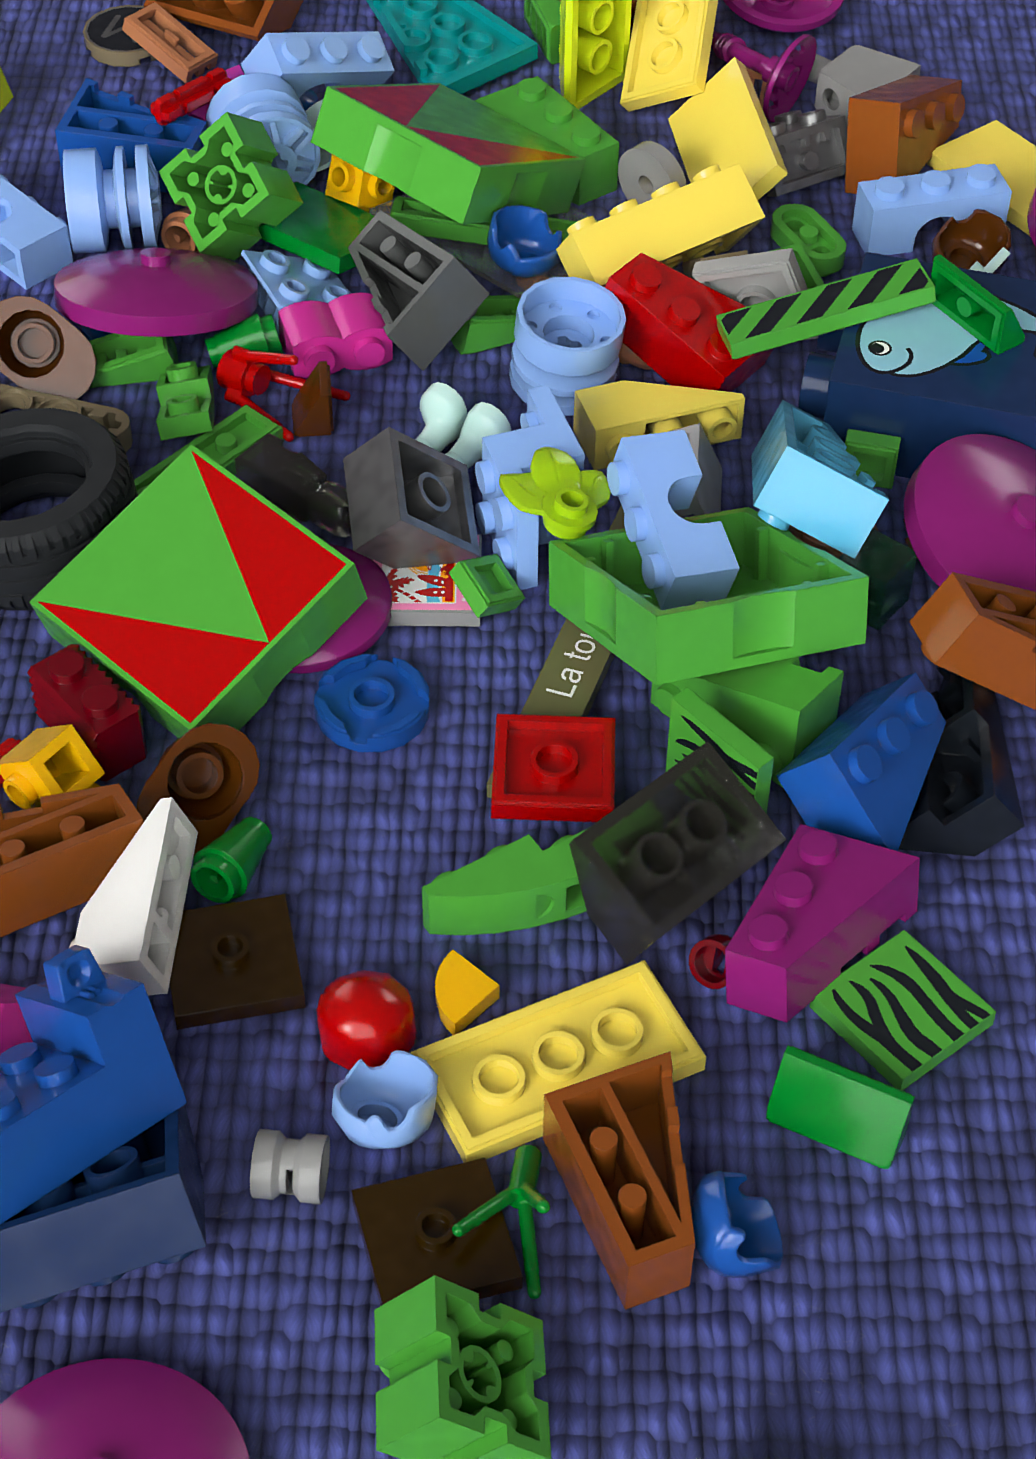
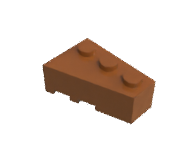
M910 75L849 97L845 193L857 194L858 182L878 180L886 176L900 177L918 174L932 158V152L937 147L943 145L959 127V121L962 119L965 110V98L961 94L962 80Z
M952 572L909 621L922 642L921 650L923 654L933 664L1036 710V592Z
M119 783L40 797L42 807L3 813L0 804V937L9 935L14 931L58 913L65 912L90 900L144 823L142 816Z
M671 1051L544 1094L543 1141L625 1310L689 1287L691 1282L695 1237L685 1163H683L679 1135L680 1121L678 1106H676L674 1096Z

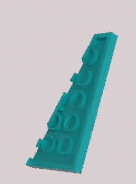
M366 0L419 83H441L463 94L538 59L537 42L474 0Z

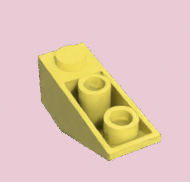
M622 380L575 391L573 431L593 469L600 470L607 468L608 464L613 462L622 437L668 432L700 423L711 445L740 439L742 435L745 397L742 393Z

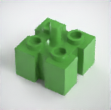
M226 112L199 136L204 145L202 149L195 151L185 148L158 172L174 203L189 207L191 214L183 221L199 253L236 260L241 256L242 250L250 249L262 239L259 232V226L262 223L277 226L304 202L288 172L272 167V160L278 153L262 122Z
M435 1275L374 1310L375 1365H378L389 1378L390 1384L376 1392L377 1451L399 1459H552L548 1402L534 1396V1381L546 1375L543 1320L503 1303H499L482 1312L479 1309V1293Z

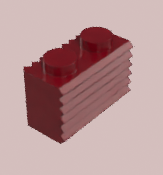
M70 644L30 667L27 674L31 677L29 682L32 684L31 690L34 692L32 698L36 701L34 703V706L37 708L35 713L48 727L73 725L105 772L99 778L100 781L107 782L146 759L147 746L140 705L134 704L133 698H127L126 691H120L119 684H114L113 678L107 677L106 671H100L99 664H94L93 658L87 657L86 651H80L79 644Z

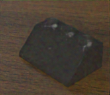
M707 741L573 839L569 846L587 914L628 965L752 869L787 839Z

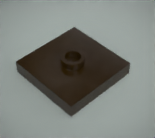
M285 894L183 911L170 978L177 1030L306 1008Z
M485 1158L351 1190L352 1203L380 1306L434 1275L479 1293V1299L523 1288L522 1272L502 1210L462 1237H456L452 1233V1227L455 1223L497 1195Z

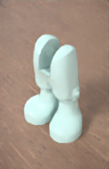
M436 382L431 384L421 397L419 409L425 422V427L415 440L439 452L457 440L451 450L445 453V455L467 465L469 469L482 459V437L511 431V426L506 416L489 403L480 402L475 404L467 414L463 398L458 392L447 384Z

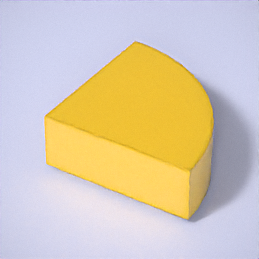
M452 949L438 968L435 979V999L441 1022L452 1035L463 1031L500 998V985Z

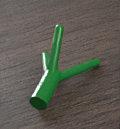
M522 1145L515 1152L509 1187L455 1223L452 1227V1233L456 1237H462L508 1205L518 1209L527 1294L531 1299H538L541 1296V1283L533 1208L539 1213L545 1214L550 1210V1203L536 1189L542 1153L535 1146Z

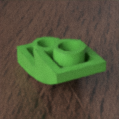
M186 361L168 366L166 368L167 373L160 374L156 385L160 403L156 423L160 440L213 431L215 404L211 365L197 367L195 361Z

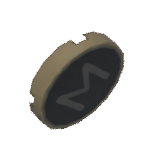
M123 5L111 7L93 15L85 23L83 29L84 44L86 50L91 51V57L100 63L113 67H135L136 65H141L140 59L151 56V61L157 60L122 31L124 18L143 9L144 6Z

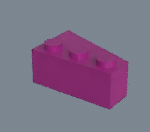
M800 824L725 949L727 1004L786 1023L811 1003L822 990L841 975V967L860 951L866 955L880 944V934L898 919L906 922L918 912L920 857Z

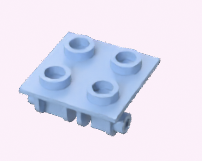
M242 250L241 255L250 266L249 270L256 276L258 281V304L263 309L265 315L272 314L278 334V311L293 303L310 300L329 303L337 297L351 293L343 285L336 273L310 262L307 258L285 256L275 250H264L263 252Z

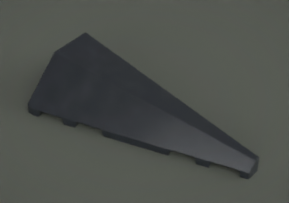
M938 666L937 669L943 676V681L939 692L935 691L931 694L937 702L938 709L945 719L946 725L899 849L975 857L1025 826L995 692Z

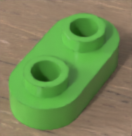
M786 204L774 210L770 235L780 247L801 242L820 277L836 273L843 267L846 254L845 240L813 208L802 204Z

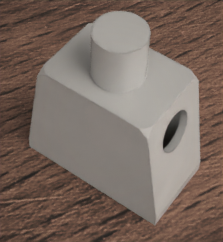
M860 45L851 46L834 60L816 54L808 81L817 84L814 106L816 110L825 109L826 116L845 115L848 127L849 97L910 75L920 76L921 65Z

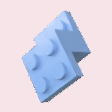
M548 385L527 389V412L522 413L520 416L521 429L482 437V461L475 463L476 479L482 493V502H478L475 505L479 529L483 535L490 534L493 540V554L499 556L520 590L538 586V545L547 544L551 540L561 538L547 531L543 524L542 516L520 511L508 500L499 485L500 475L530 473L534 452L545 446L567 452L576 461L580 471L584 470L585 454Z

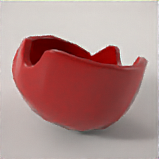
M360 970L337 977L326 986L324 993L319 997L316 1010L318 1029L324 1055L330 1061L348 1070H351L360 1059H363L365 1064L370 1067H377L387 1061L391 1052L395 1050L409 1052L414 1046L416 1040V1021L412 997L408 989L389 973Z

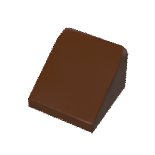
M327 361L318 362L293 400L292 419L294 436L331 435V431H334L330 365H327Z

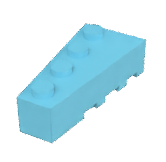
M782 400L751 455L753 506L760 509L758 516L768 524L783 531H787L791 525L855 559L887 505L889 498L884 492L873 489L876 482L869 474L862 471L859 476L855 474L861 463L855 456L846 451L847 446L828 423Z

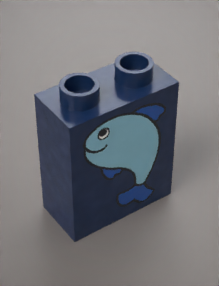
M866 252L860 274L910 259ZM919 261L929 278H931L933 263ZM959 268L1010 307L1025 334V341L1022 344L999 355L932 303L819 335L817 349L837 354L833 356L816 352L809 353L802 379L798 408L814 417L824 419V422L833 428L844 443L848 429L901 437L895 476L911 478L918 466L937 446L947 440L964 435L987 434L1005 437L1036 450V281Z

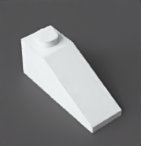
M172 797L161 798L83 908L80 913L75 939L69 946V948L74 945L89 948L101 971L144 983L148 996L168 994L198 835L196 828Z

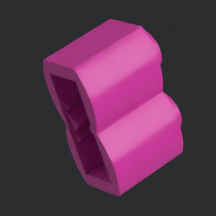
M350 293L337 297L329 303L314 300L301 301L290 304L278 311L279 337L285 354L298 357V363L290 365L294 376L307 379L319 361H327V365H330L331 375L343 368L350 370L373 369L393 360V341L385 333L383 328L385 326L384 320L373 306L371 301L373 296L371 293Z

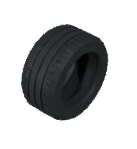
M29 408L0 414V514L27 501L50 496L69 497L65 502L41 514L11 521L0 520V609L34 610L29 602L138 496L127 455L121 442L105 426L77 412L56 408Z

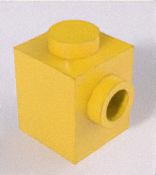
M72 724L37 728L0 759V775L5 780L3 782L4 791L12 802L22 809L42 807L40 797L88 789L105 774Z

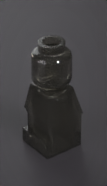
M268 433L235 458L236 477L296 521L307 522L309 520L315 526L339 538L351 535L346 486L336 481H327V475L302 452H292L284 448L283 440Z

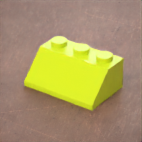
M561 0L559 44L561 95L576 108H582L624 81L630 45L632 0Z

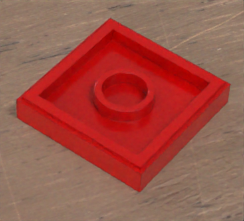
M497 714L491 819L601 822L607 815L614 812L616 718Z

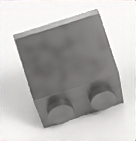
M391 427L386 428L343 458L353 551L393 569L451 564L480 557L467 465Z

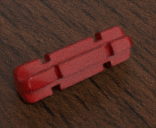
M217 67L207 72L206 75L199 76L174 89L173 92L157 98L156 101L151 103L150 111L155 116L156 122L159 125L166 126L177 120L176 118L183 117L209 103L220 88L230 82L231 79L227 76L225 69Z

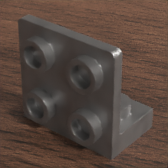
M819 109L806 113L796 110L774 117L775 123L769 124V127L788 174L767 192V196L777 197L845 175L847 150L845 115L826 116L825 109Z

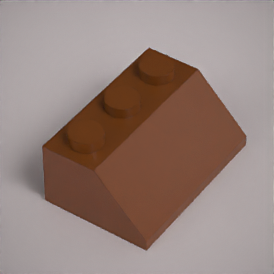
M146 0L143 6L146 7L156 2L175 19L260 41L266 33H281L290 29L303 0Z

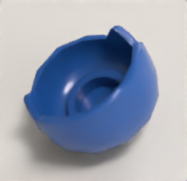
M525 205L504 206L493 212L488 231L487 247L494 263L512 276L521 278L540 277L551 271L560 262L556 249L562 243V232L560 230L556 231L555 234L551 232L548 225V215L541 209Z
M715 1171L704 1175L694 1186L690 1200L696 1250L709 1269L720 1276L730 1278H745L780 1269L784 1255L781 1232L773 1207L768 1199L745 1196L739 1190L740 1184L747 1180V1176L744 1173Z

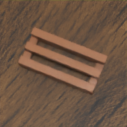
M156 2L124 18L122 31L185 84L192 80L193 73L198 77L204 73L205 67L209 70L216 67L219 55Z

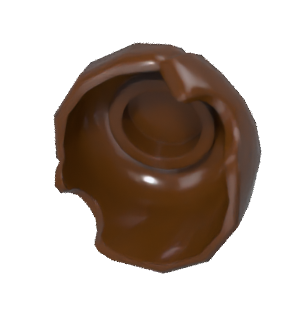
M982 209L974 210L964 220H955L954 217H950L933 239L932 260H934L935 256L941 254L958 268L970 269L976 261L985 267L1003 247L1010 251L1011 230L1000 217ZM1006 260L997 268V270L993 274H997L1000 271V269L1005 264Z

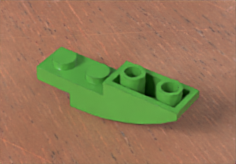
M646 799L625 810L620 809L610 813L601 822L575 835L561 837L545 850H542L529 834L508 845H499L491 849L484 857L455 871H446L438 875L431 883L422 887L423 926L429 934L437 935L502 933L560 921L621 897L622 872L658 854L661 815Z

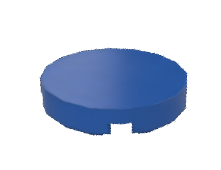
M361 654L341 660L324 672L318 682L319 688L314 694L315 719L322 733L338 746L357 752H384L404 746L421 733L429 719L430 698L428 684L419 670L407 661L392 657V662L378 660V654Z

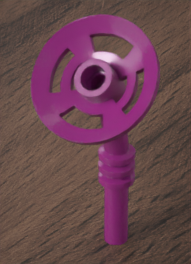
M714 30L711 49L719 59L728 63L736 57L747 68L762 75V81L767 83L763 98V111L768 121L775 122V116L789 112L805 87L814 64L817 43L813 36L803 34L793 41L780 57L773 55L769 58L747 47L745 41L731 33L721 34ZM797 45L801 47L799 51L794 49ZM769 100L773 101L774 105L769 107Z

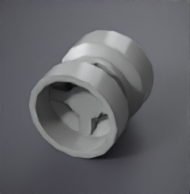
M259 1129L255 1138L251 1160V1197L274 1200L280 1194L295 1195L300 1203L321 1205L328 1181L330 1137L323 1134L307 1133L301 1139L286 1138L280 1130Z

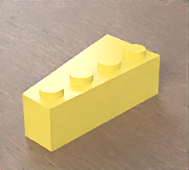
M740 164L722 171L719 165H713L693 176V183L680 187L677 181L669 183L651 194L652 199L642 204H638L636 199H630L610 210V217L596 222L594 216H589L567 228L569 235L556 251L569 277L594 281L605 287L611 275L640 253L673 268L682 261L686 262L704 258V255L713 250L716 255L726 252L762 221L765 215Z

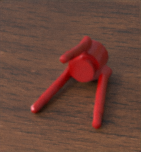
M237 345L227 350L219 361L216 374L219 386L227 389L224 399L240 407L248 405L281 426L285 441L292 442L294 440V434L248 397L255 394H263L268 388L270 381L301 389L307 379L274 371L265 365H296L298 357L283 353L252 351ZM331 386L332 398L342 401L350 399L351 395L348 391Z

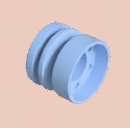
M261 72L240 75L224 84L210 101L206 113L207 128L226 112L262 122L278 153L272 160V167L286 170L293 183L297 181L307 185L314 178L321 161L320 147L311 143L314 130L292 85L279 76Z
M148 144L135 145V168H127L124 147L115 146L113 169L103 170L101 158L96 147L64 149V192L73 252L75 254L107 252L110 229H119L125 249H134V227L142 228L145 248L158 247V233L163 219L159 175L150 157Z
M552 277L533 284L522 294L516 311L515 341L511 351L512 359L509 367L511 386L522 401L527 403V389L548 385L564 416H574V394L576 390L616 382V371L619 365L618 355L623 342L626 316L623 304L612 291L594 281L577 277Z

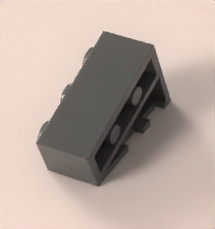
M382 210L378 211L348 247L362 281L369 287L373 298L371 301L373 306L384 320L385 326L383 328L387 337L422 371L428 367L464 323L476 314L478 307L490 294L453 255Z

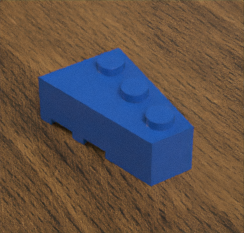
M86 78L55 129L62 178L64 149L96 147L101 158L103 170L113 169L115 146L124 147L127 168H135V145L148 144L150 157L156 171H160L185 148L199 151L204 147L199 136L207 129V123L185 115L176 118L177 120L166 126L159 125L149 108L135 103L134 95L124 91L118 93L117 96L99 90L97 81ZM158 172L160 192L169 193Z
M914 672L863 694L778 773L776 777L807 826L898 851L946 721L938 709L935 698L926 690L919 676Z

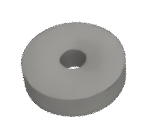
M643 141L624 152L619 160L618 177L627 200L636 199L638 204H642L652 199L651 194L669 183L677 181L680 187L687 185L680 164L673 154L659 143Z

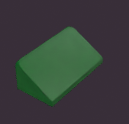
M941 254L934 257L930 278L935 286L936 302H933V305L997 355L1025 341V334L1010 307Z
M788 1045L768 1102L766 1119L773 1124L874 1166L889 1169L906 1135L915 1096Z

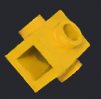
M332 154L325 190L326 196L348 203L369 213L371 212V207L391 208L395 186Z

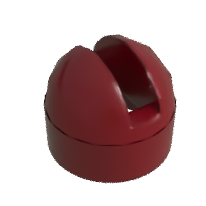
M713 934L692 947L689 954V967L692 975L701 985L710 989H720L726 986V967L724 968V973L716 969L722 962L725 949L732 939L730 936Z

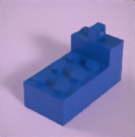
M74 945L43 963L46 980L39 984H32L15 994L33 1042L15 1045L0 1055V1225L187 1104L144 983L101 971L90 949Z

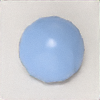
M402 1050L391 1052L387 1061L377 1067H370L365 1064L363 1059H360L355 1063L345 1079L335 1085L331 1115L348 1139L358 1146L374 1150L406 1146L418 1140L429 1129L435 1110L438 1075L426 1060Z

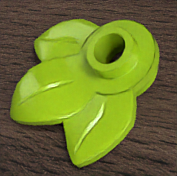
M547 446L541 447L534 452L530 473L501 474L499 477L501 490L518 510L542 516L543 524L547 531L558 538L566 540L584 536L594 526L598 516V509L608 503L611 495L607 478L602 471H580L576 461L567 452Z

